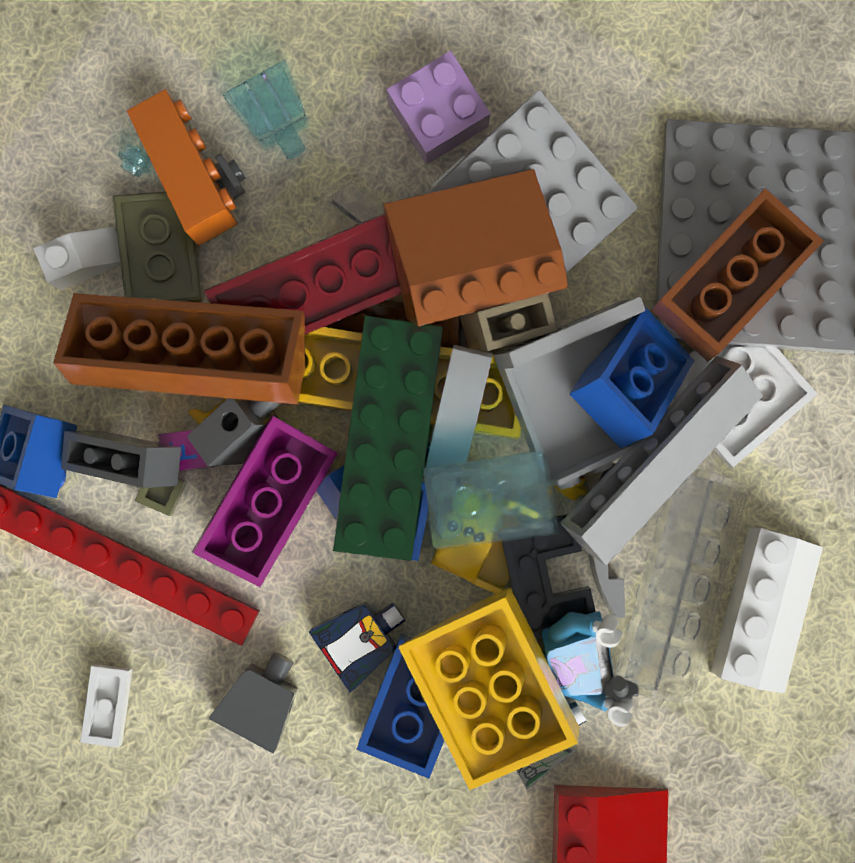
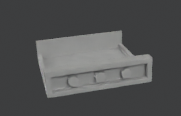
M641 296L621 300L558 327V331L537 336L493 355L543 485L558 486L559 489H566L581 482L580 476L590 471L591 474L600 473L613 467L612 461L623 457L635 444L632 443L624 448H620L571 397L570 392L585 369L635 315L646 311Z

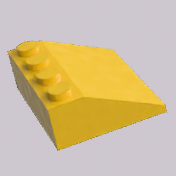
M510 587L467 607L398 646L469 790L578 744L580 727Z

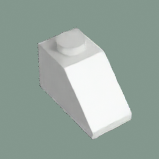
M115 227L68 233L33 248L47 282L59 290L66 289L121 265Z

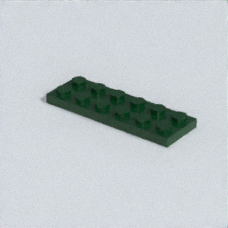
M371 316L364 317L333 551L412 561L443 327L426 324L417 326L412 322Z

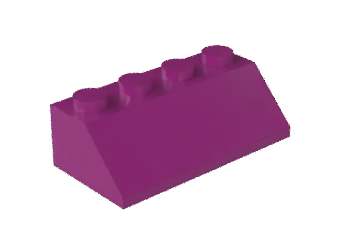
M271 415L197 541L192 553L261 587L338 453Z

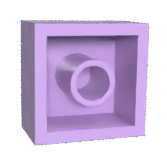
M452 51L447 52L386 89L388 105L426 165L489 127L491 113Z

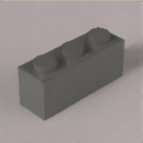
M64 431L61 469L141 488L177 486L181 447L104 431Z

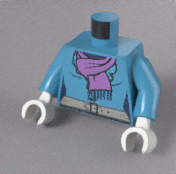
M600 611L587 615L569 612L551 627L541 632L545 651L543 654L565 697L585 702L602 711L609 709L608 717L610 721L617 726L624 727L632 718V714L629 712L633 706L632 700L618 702L612 698H606L604 693L605 685L610 683L614 677L609 647L617 646L623 635L621 630H615L619 623L618 619L611 614L606 615L602 619Z

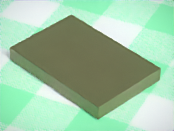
M166 191L113 195L124 297L154 298L183 302L202 301L195 242L185 232Z

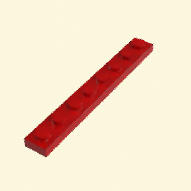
M0 484V529L238 645H244L260 610Z

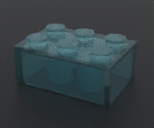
M543 451L423 468L433 548L449 549L558 534L548 458Z

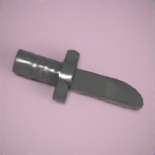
M617 675L611 679L610 683L605 685L604 693L606 698H612L618 702H626L633 697H638L639 688L636 683L625 680L624 677Z

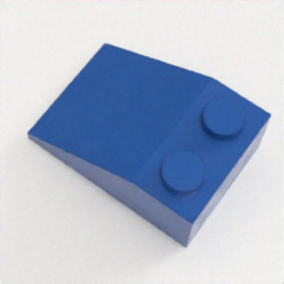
M646 307V311L635 315L585 369L570 392L571 397L620 448H624L654 434L695 361Z

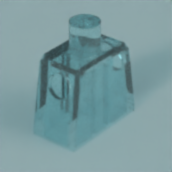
M285 59L223 93L230 110L264 151L278 144L286 159H293L305 151L306 147L298 132L309 127V123Z

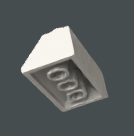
M749 527L711 673L721 679L752 688L785 693L823 547L762 528Z

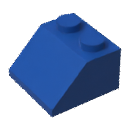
M3 404L0 414V484L18 491L57 498L59 489L64 485L66 479V470L61 469L64 431H76L78 425Z

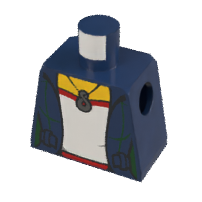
M364 602L315 625L310 629L309 634L347 690L352 692L395 650L396 644L389 633L406 620L394 603H391L375 614L369 604Z

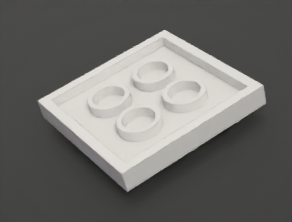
M727 345L717 355L718 357L741 364L763 395L751 408L750 412L713 449L729 468L735 467L818 394L777 347L763 348ZM695 350L689 354L695 361L674 396L672 403L713 359L707 362Z

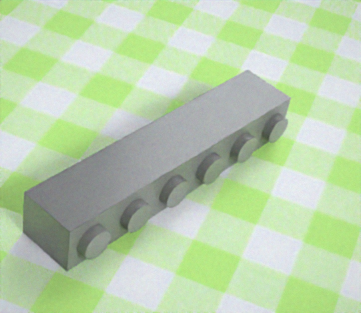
M716 356L668 407L654 434L637 441L561 522L562 526L584 551L607 565L639 529L648 522L663 503L673 495L688 476L699 467L700 463L713 449L725 439L726 435L738 422L750 412L751 408L763 395L741 364Z

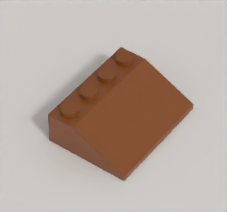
M534 169L382 204L406 317L408 321L417 326L568 288L562 249Z

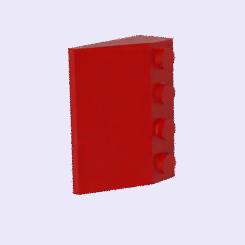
M554 785L552 863H667L668 789Z

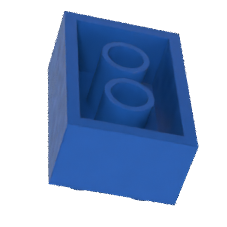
M401 634L356 750L430 779L444 743V738L398 648L400 644L411 639V637Z

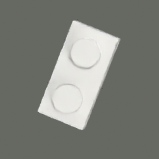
M101 664L91 666L80 743L110 747L122 745L132 668Z

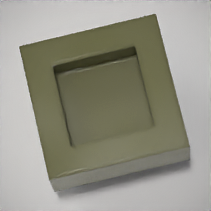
M178 478L177 486L140 488L135 502L165 515L173 516L188 481Z

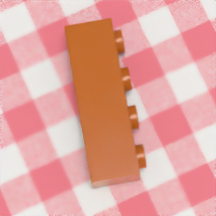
M164 89L128 109L127 113L185 232L193 241L200 246L238 225L232 213V210L236 209L237 206L227 188L220 189L217 180L221 179L222 176L211 157L205 159L202 151L207 148L196 128L190 130L187 122L192 120V117L181 99L174 101L168 91Z

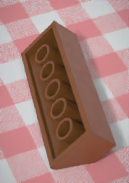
M73 293L53 364L69 383L73 385L298 405L305 371V315L300 310Z

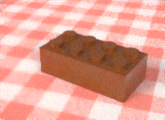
M765 188L659 300L651 311L708 362L733 340L824 240Z

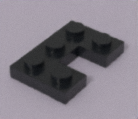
M568 514L499 529L513 594L536 639H541V632L544 629L551 627L569 612L586 615L596 612L589 586L554 594L552 592L545 560L582 551V547L561 524Z

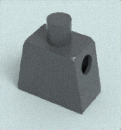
M228 398L202 421L187 438L207 466L243 464L271 415L279 419L274 410L280 403Z
M274 652L265 670L253 663L250 664L212 712L209 719L274 754L281 742L298 690L296 686L285 681L294 662L288 657Z

